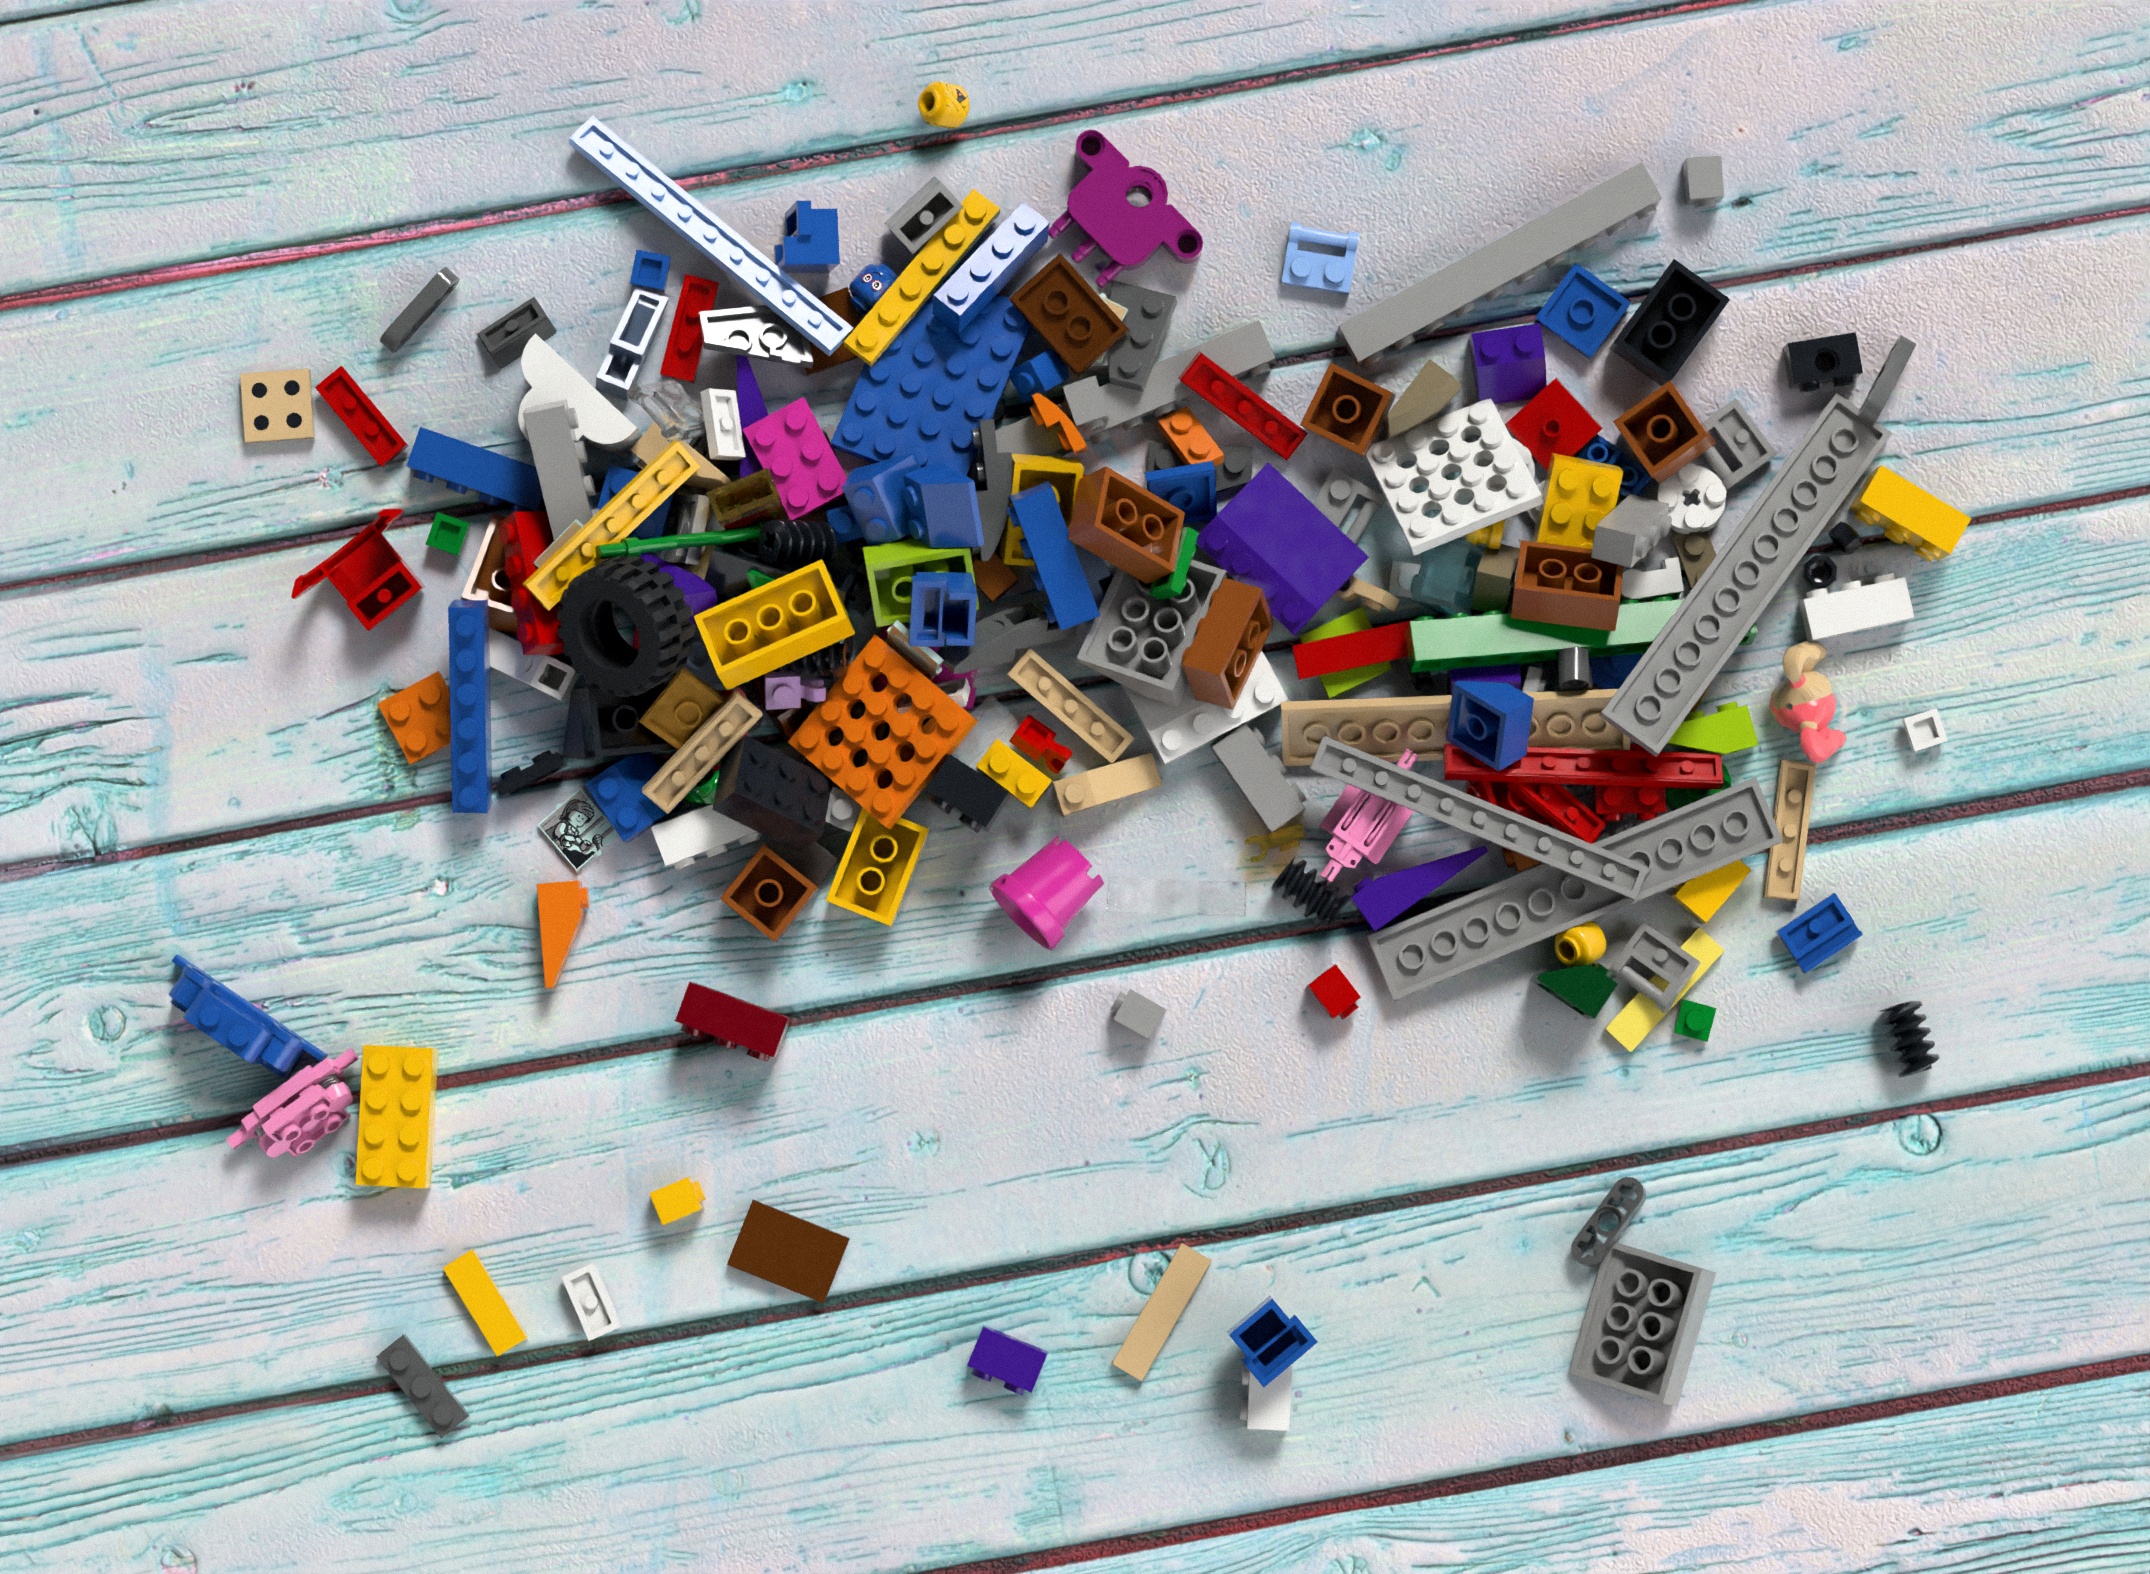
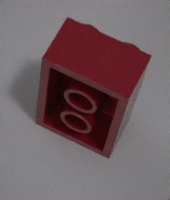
M689 982L675 1021L683 1024L681 1027L683 1032L697 1037H703L706 1032L715 1036L713 1043L730 1049H736L737 1044L748 1048L746 1055L766 1062L770 1056H779L792 1018L704 985Z

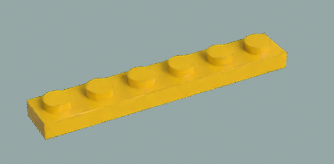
M972 189L961 202L963 208L934 234L844 341V347L868 365L872 366L1000 215V208L975 189Z
M673 440L538 568L523 585L545 609L550 610L560 601L564 590L568 589L569 583L575 577L597 566L603 560L598 559L596 556L597 545L620 543L621 539L626 538L700 467L699 464L678 441Z

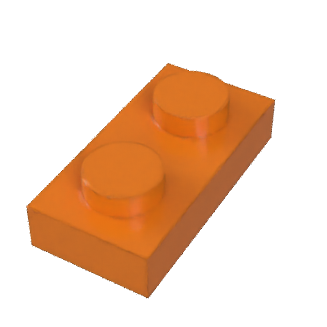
M1188 406L1158 420V430L1185 465L1213 461L1215 467L1224 462L1223 452Z

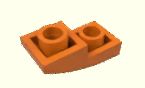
M1039 393L1032 395L1034 405L1030 406L1029 409L1037 426L1044 424L1046 430L1049 431L1060 425L1062 430L1056 433L1065 451L1071 449L1074 456L1087 451L1085 441L1067 415Z

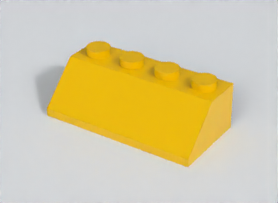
M822 559L694 616L715 671L726 690H730L855 634L845 607Z

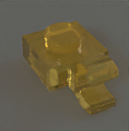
M1300 823L1264 836L1247 838L1244 841L1245 845L1257 843L1261 848L1260 854L1251 857L1250 862L1258 863L1262 861L1270 848L1279 846L1280 852L1299 847V839L1304 838L1305 833Z

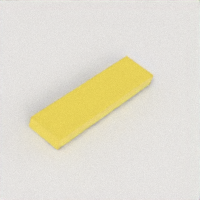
M1697 927L1680 948L1699 960L1701 964L1680 991L1671 1008L1725 951L1700 927ZM1656 973L1648 980L1663 992L1670 984ZM1638 991L1604 1029L1627 1051L1632 1052L1670 1009L1666 1013L1661 1012L1655 1007V1002Z

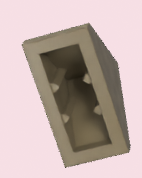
M1501 544L1498 550L1491 549L1486 545L1476 572L1471 604L1472 609L1484 612L1498 610L1506 614L1517 572L1520 548Z

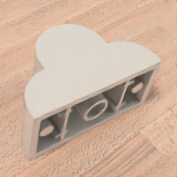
M536 333L526 344L521 358L524 377L532 387L522 399L518 411L519 426L525 438L529 441L523 417L526 408L567 399L568 407L575 408L579 428L574 429L577 442L583 441L585 449L589 444L602 451L614 453L632 448L642 437L638 428Z

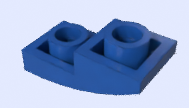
M1598 434L1583 447L1576 457L1619 466L1623 471L1619 495L1623 498L1628 497L1630 494L1640 496L1652 479L1646 468L1624 455L1623 450Z

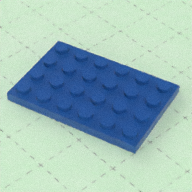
M948 275L872 366L865 362L831 440V447L871 463L915 452L921 467L941 462L968 477L979 452V449H973L971 428H976L975 420L993 419L1010 379L1008 371L1015 367L1032 325L1009 301V298L997 294L957 334L932 314L933 295L951 277Z

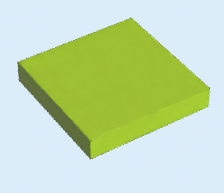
M1360 607L1301 635L1300 639L1302 643L1373 628L1363 607ZM1388 661L1318 677L1328 698L1331 699L1392 670V667Z

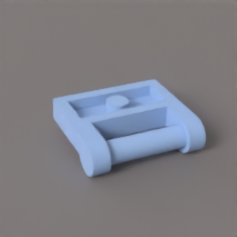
M1291 222L1281 284L1349 295L1359 233L1349 231L1348 234L1318 230L1301 227V223ZM1301 240L1346 248L1345 257L1297 250L1298 242Z

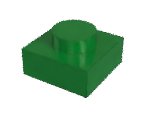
M437 512L426 545L460 557L471 524Z
M1681 999L1672 1033L1708 1042L1717 1008Z

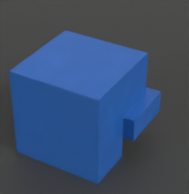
M796 201L785 212L786 236L783 237V245H774L775 265L785 273H830L840 264L837 209H811V201Z
M916 572L915 576L911 577L909 646L944 647L945 643L950 646H974L977 591L972 573Z
M1271 1296L1266 1298L1227 1331L1229 1336L1245 1354L1241 1361L1263 1387L1268 1385L1318 1343L1294 1314L1291 1318H1288Z

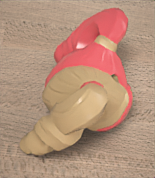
M1805 641L1788 648L1784 653L1782 665L1787 679L1772 691L1770 712L1779 725L1800 733L1802 751L1809 760L1819 764L1843 747L1846 736L1840 730H1833L1827 727L1836 711V698L1828 678L1821 673L1813 671L1815 664L1826 656L1827 649L1819 642Z

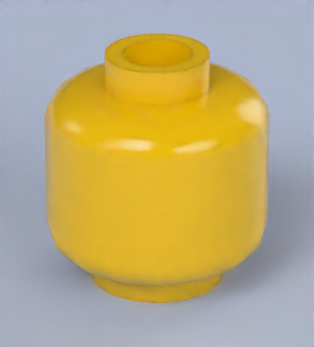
M1589 921L1557 934L1554 943L1555 952L1559 960L1570 968L1592 964L1603 956L1606 950V939L1601 928L1593 921Z

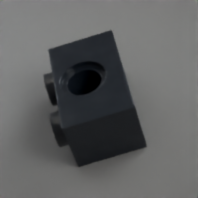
M1856 332L1787 343L1783 347L1789 388L1799 387L1800 393L1821 389L1820 384L1833 382L1834 387L1851 385L1855 383L1854 378L1859 377L1863 373ZM1817 356H1825L1830 360L1831 370L1829 372H1822L1817 369L1815 365Z

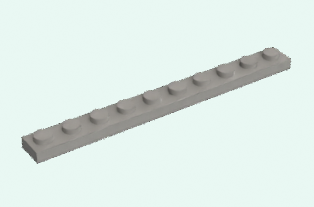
M1326 736L1322 737L1310 767L1313 771L1632 900H1636L1649 868Z

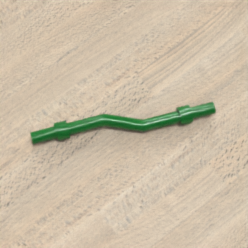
M768 521L756 522L755 526L720 531L672 535L639 540L637 537L623 538L620 543L597 545L596 556L598 559L618 556L640 557L643 553L750 540L758 541L761 528Z

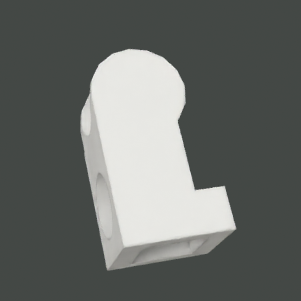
M1679 557L1664 559L1661 562L1662 569L1642 572L1638 569H1629L1623 573L1620 598L1623 600H1645L1681 594L1684 591Z

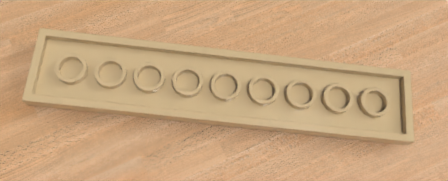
M1618 689L1524 692L1534 698L1527 747L1630 751V738L1599 716ZM1452 695L1281 702L1283 765H1311L1323 736L1387 762H1398L1406 749L1412 751V753L1405 762H1408L1414 753L1419 757L1416 761L1443 760L1444 744H1452L1446 740Z

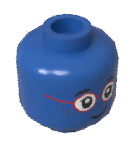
M880 263L878 266L875 264L866 265L849 285V290L853 296L850 302L859 312L866 314L890 288L898 276L883 263Z

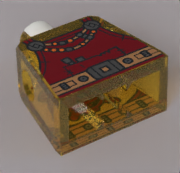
M768 468L706 492L719 525L724 530L755 526L756 522L779 519L781 498Z

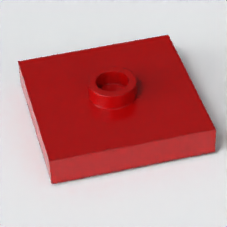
M1557 377L1505 424L1524 447L1530 450L1534 458L1546 471H1548L1551 453L1572 457L1603 429Z

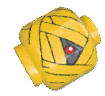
M940 81L930 83L922 91L918 100V108L922 119L932 126L947 129L957 128L965 121L969 113L970 105L967 92L959 85Z

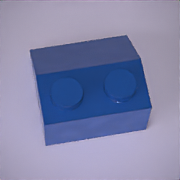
M915 452L855 468L842 485L843 492L868 546L895 541L910 533L908 527L910 520L909 508L903 497V489L905 488L903 475L922 468Z
M941 462L930 464L903 475L905 484L903 497L908 505L910 514L908 527L914 539L930 548L979 547L984 545L974 480Z
M1457 681L1453 683L1446 740L1495 770L1500 771L1526 756L1534 698L1508 683Z
M650 752L632 754L585 783L623 842L629 843L685 805L681 800L667 814L642 793V787L661 769Z

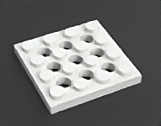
M1491 398L1425 423L1404 435L1373 444L1366 455L1368 465L1414 556L1543 504L1542 495ZM1469 435L1480 436L1475 442L1468 443L1463 441ZM1443 447L1448 449L1443 455L1431 454L1437 448ZM1483 459L1493 460V462L1486 467H1480L1476 465L1480 460ZM1408 460L1416 462L1411 468L1399 467ZM1450 472H1459L1461 474L1454 480L1444 478ZM1501 483L1506 485L1504 489L1498 492L1489 490L1494 484ZM1418 485L1428 486V489L1422 493L1412 491ZM1469 496L1474 498L1466 505L1456 503L1462 497ZM1433 509L1441 511L1434 518L1424 516L1426 512Z

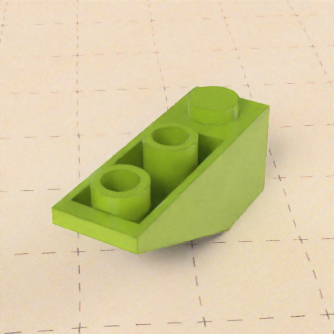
M1737 701L1716 706L1718 713L1708 716L1704 715L1703 710L1688 714L1666 745L1703 753L1721 754L1723 756L1758 745L1748 705L1738 707Z

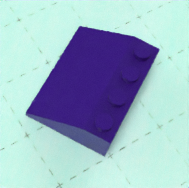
M1269 462L1199 533L1196 543L1237 582L1262 588L1270 613L1293 635L1301 631L1369 558L1362 549Z

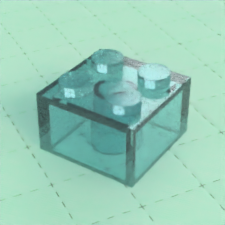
M1457 538L1420 553V560L1422 562L1419 573L1414 575L1411 582L1410 591L1413 594L1411 599L1431 612L1447 616L1465 613L1470 617L1476 572L1484 551L1470 541Z

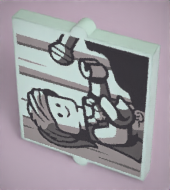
M582 788L576 791L563 804L557 803L556 810L538 824V827L576 871L581 869L594 856H601L602 850L619 836L611 822Z

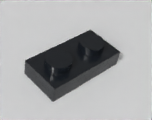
M548 750L532 758L533 765L523 770L516 766L502 773L501 777L503 780L496 783L501 796L507 798L567 767L562 755L558 752L552 754Z

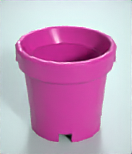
M1056 835L1047 845L1010 875L1003 874L992 882L989 890L1001 908L1026 934L1042 947L1053 950L1064 937L1063 930L1089 899L1104 885V882L1099 874L1092 879L1087 874L1092 867L1089 861L1065 839L1060 843L1059 836Z

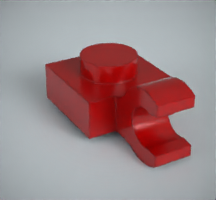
M1028 714L1009 740V742L1036 761L1042 756L1047 768L1056 774H1059L1073 754L1069 748L1053 740L1057 735L1054 731L1030 714Z

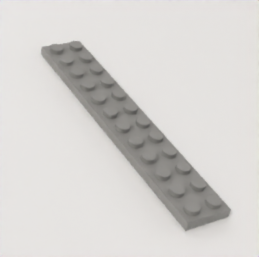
M1837 392L1600 713V717L1656 757L1661 752L1892 435V432L1876 421L1870 426L1856 418L1860 409Z
M1756 777L1593 843L1595 846L1649 867L1636 900L1542 864L1367 937L1392 998L1396 1001L1555 936L1572 927L1587 923L1783 843V840Z

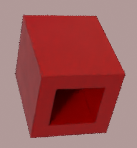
M1336 964L1307 985L1332 1019L1339 1015L1343 1020L1359 1008L1355 1002L1361 996Z

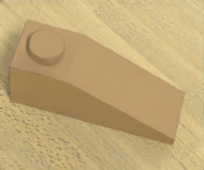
M656 419L630 449L640 459L636 465L643 470L673 440H676L700 466L683 485L714 490L733 483L724 473L659 419ZM737 486L732 487V488L727 489V490H733V489H735Z
M1151 752L1054 781L1053 785L1063 817L1162 786V782Z

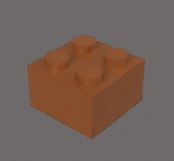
M1330 362L1300 426L1366 458L1396 395Z
M1668 381L1613 421L1650 476L1660 484L1717 443L1680 389L1671 381Z
M763 844L720 899L773 942L777 943L820 888Z

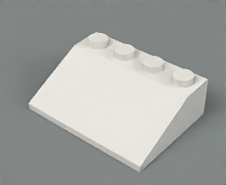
M1262 650L1233 710L1195 699L1189 683L1178 707L1145 697L1122 685L1164 766L1241 727L1245 723L1247 724L1281 706V702L1288 701Z

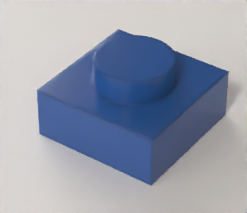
M636 250L630 284L632 286L665 292L671 256Z

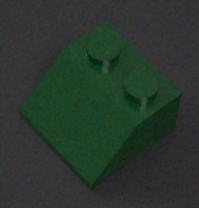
M1593 963L1592 966L1587 964L1534 974L1530 981L1586 1019L1596 1018L1618 985V983L1612 980L1614 973L1599 963Z

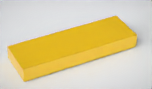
M474 1249L443 1267V1270L497 1357L528 1338Z

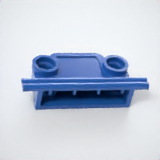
M175 955L172 959V962L183 968L182 975L168 994L172 998L170 1002L185 1013L183 1018L244 1060L252 1064L259 1063L280 1077L288 1079L305 1052H308L320 1061L327 1058L328 1054L180 955Z

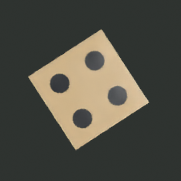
M310 369L240 374L244 442L246 444L315 439Z

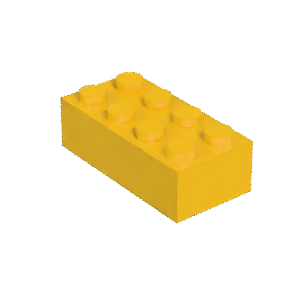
M363 1045L355 1185L408 1188L431 1187L439 1048Z

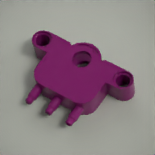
M1096 130L1082 132L1076 140V156L1090 173L1073 188L1068 197L1067 210L1052 224L1048 235L1055 239L1073 223L1087 238L1071 255L1072 260L1075 263H1079L1098 248L1111 261L1100 273V276L1095 279V283L1100 288L1110 283L1121 271L1136 270L1144 265L1162 246L1180 263L1190 264L1197 261L1202 253V236L1173 205H1167L1168 191L1162 176L1149 167L1140 165L1129 167V161L1100 132ZM1087 141H1095L1100 145L1101 150L1096 155L1089 156L1083 153L1081 147ZM1134 187H1144L1151 193L1152 200L1145 207H1134L1126 199L1128 191ZM1184 238H1190L1197 244V249L1190 254L1183 253L1178 248L1177 244Z

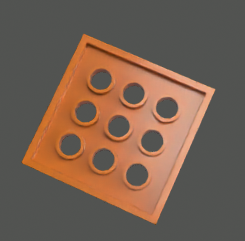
M875 634L850 664L845 674L837 680L826 694V700L820 701L788 743L886 828L891 829L941 768L948 755L955 751L977 724L978 720ZM879 675H886L888 680L886 688L881 692H875L873 690L874 679ZM903 696H910L912 698L911 709L906 713H899L897 709L898 701ZM863 701L866 706L864 715L859 719H853L851 716L852 706L857 702ZM928 717H935L937 720L935 731L925 735L922 731L924 720ZM886 722L890 726V734L886 739L879 741L875 736L876 728L881 723ZM837 728H841L844 733L842 742L837 746H831L829 743L830 733ZM906 744H913L915 747L913 758L907 762H902L900 758L902 747ZM865 749L868 753V761L864 766L857 768L853 763L854 755L859 750ZM884 771H891L893 775L891 785L888 788L880 789L878 785L880 774Z

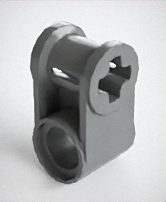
M1570 647L1558 651V668H1556L1558 691L1593 690L1588 650L1580 647Z

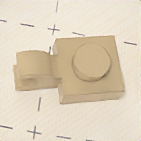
M1354 575L1348 579L1350 581L1348 590H1338L1335 593L1336 596L1345 601H1352L1357 597H1362L1361 604L1377 612H1380L1382 607L1395 612L1400 599L1389 592L1364 582Z

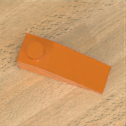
M579 880L537 884L545 988L557 987L584 919V908H590L588 887L582 888V881Z

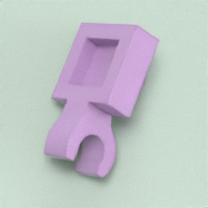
M794 671L768 672L764 674L766 710L801 708V698L814 702L825 701L826 688L823 678L800 680L799 672Z

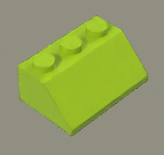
M916 539L862 547L876 627L893 625L897 620L900 623L909 622L911 577L915 576L916 572L972 573L975 584L970 547L930 548ZM977 597L976 610H979L978 597Z

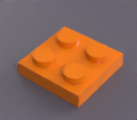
M439 671L378 703L410 765L451 744L450 689Z

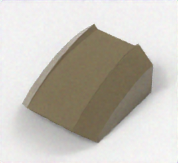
M1429 359L1387 414L1383 422L1386 439L1389 440L1404 435L1433 418L1454 398L1462 385L1452 375Z

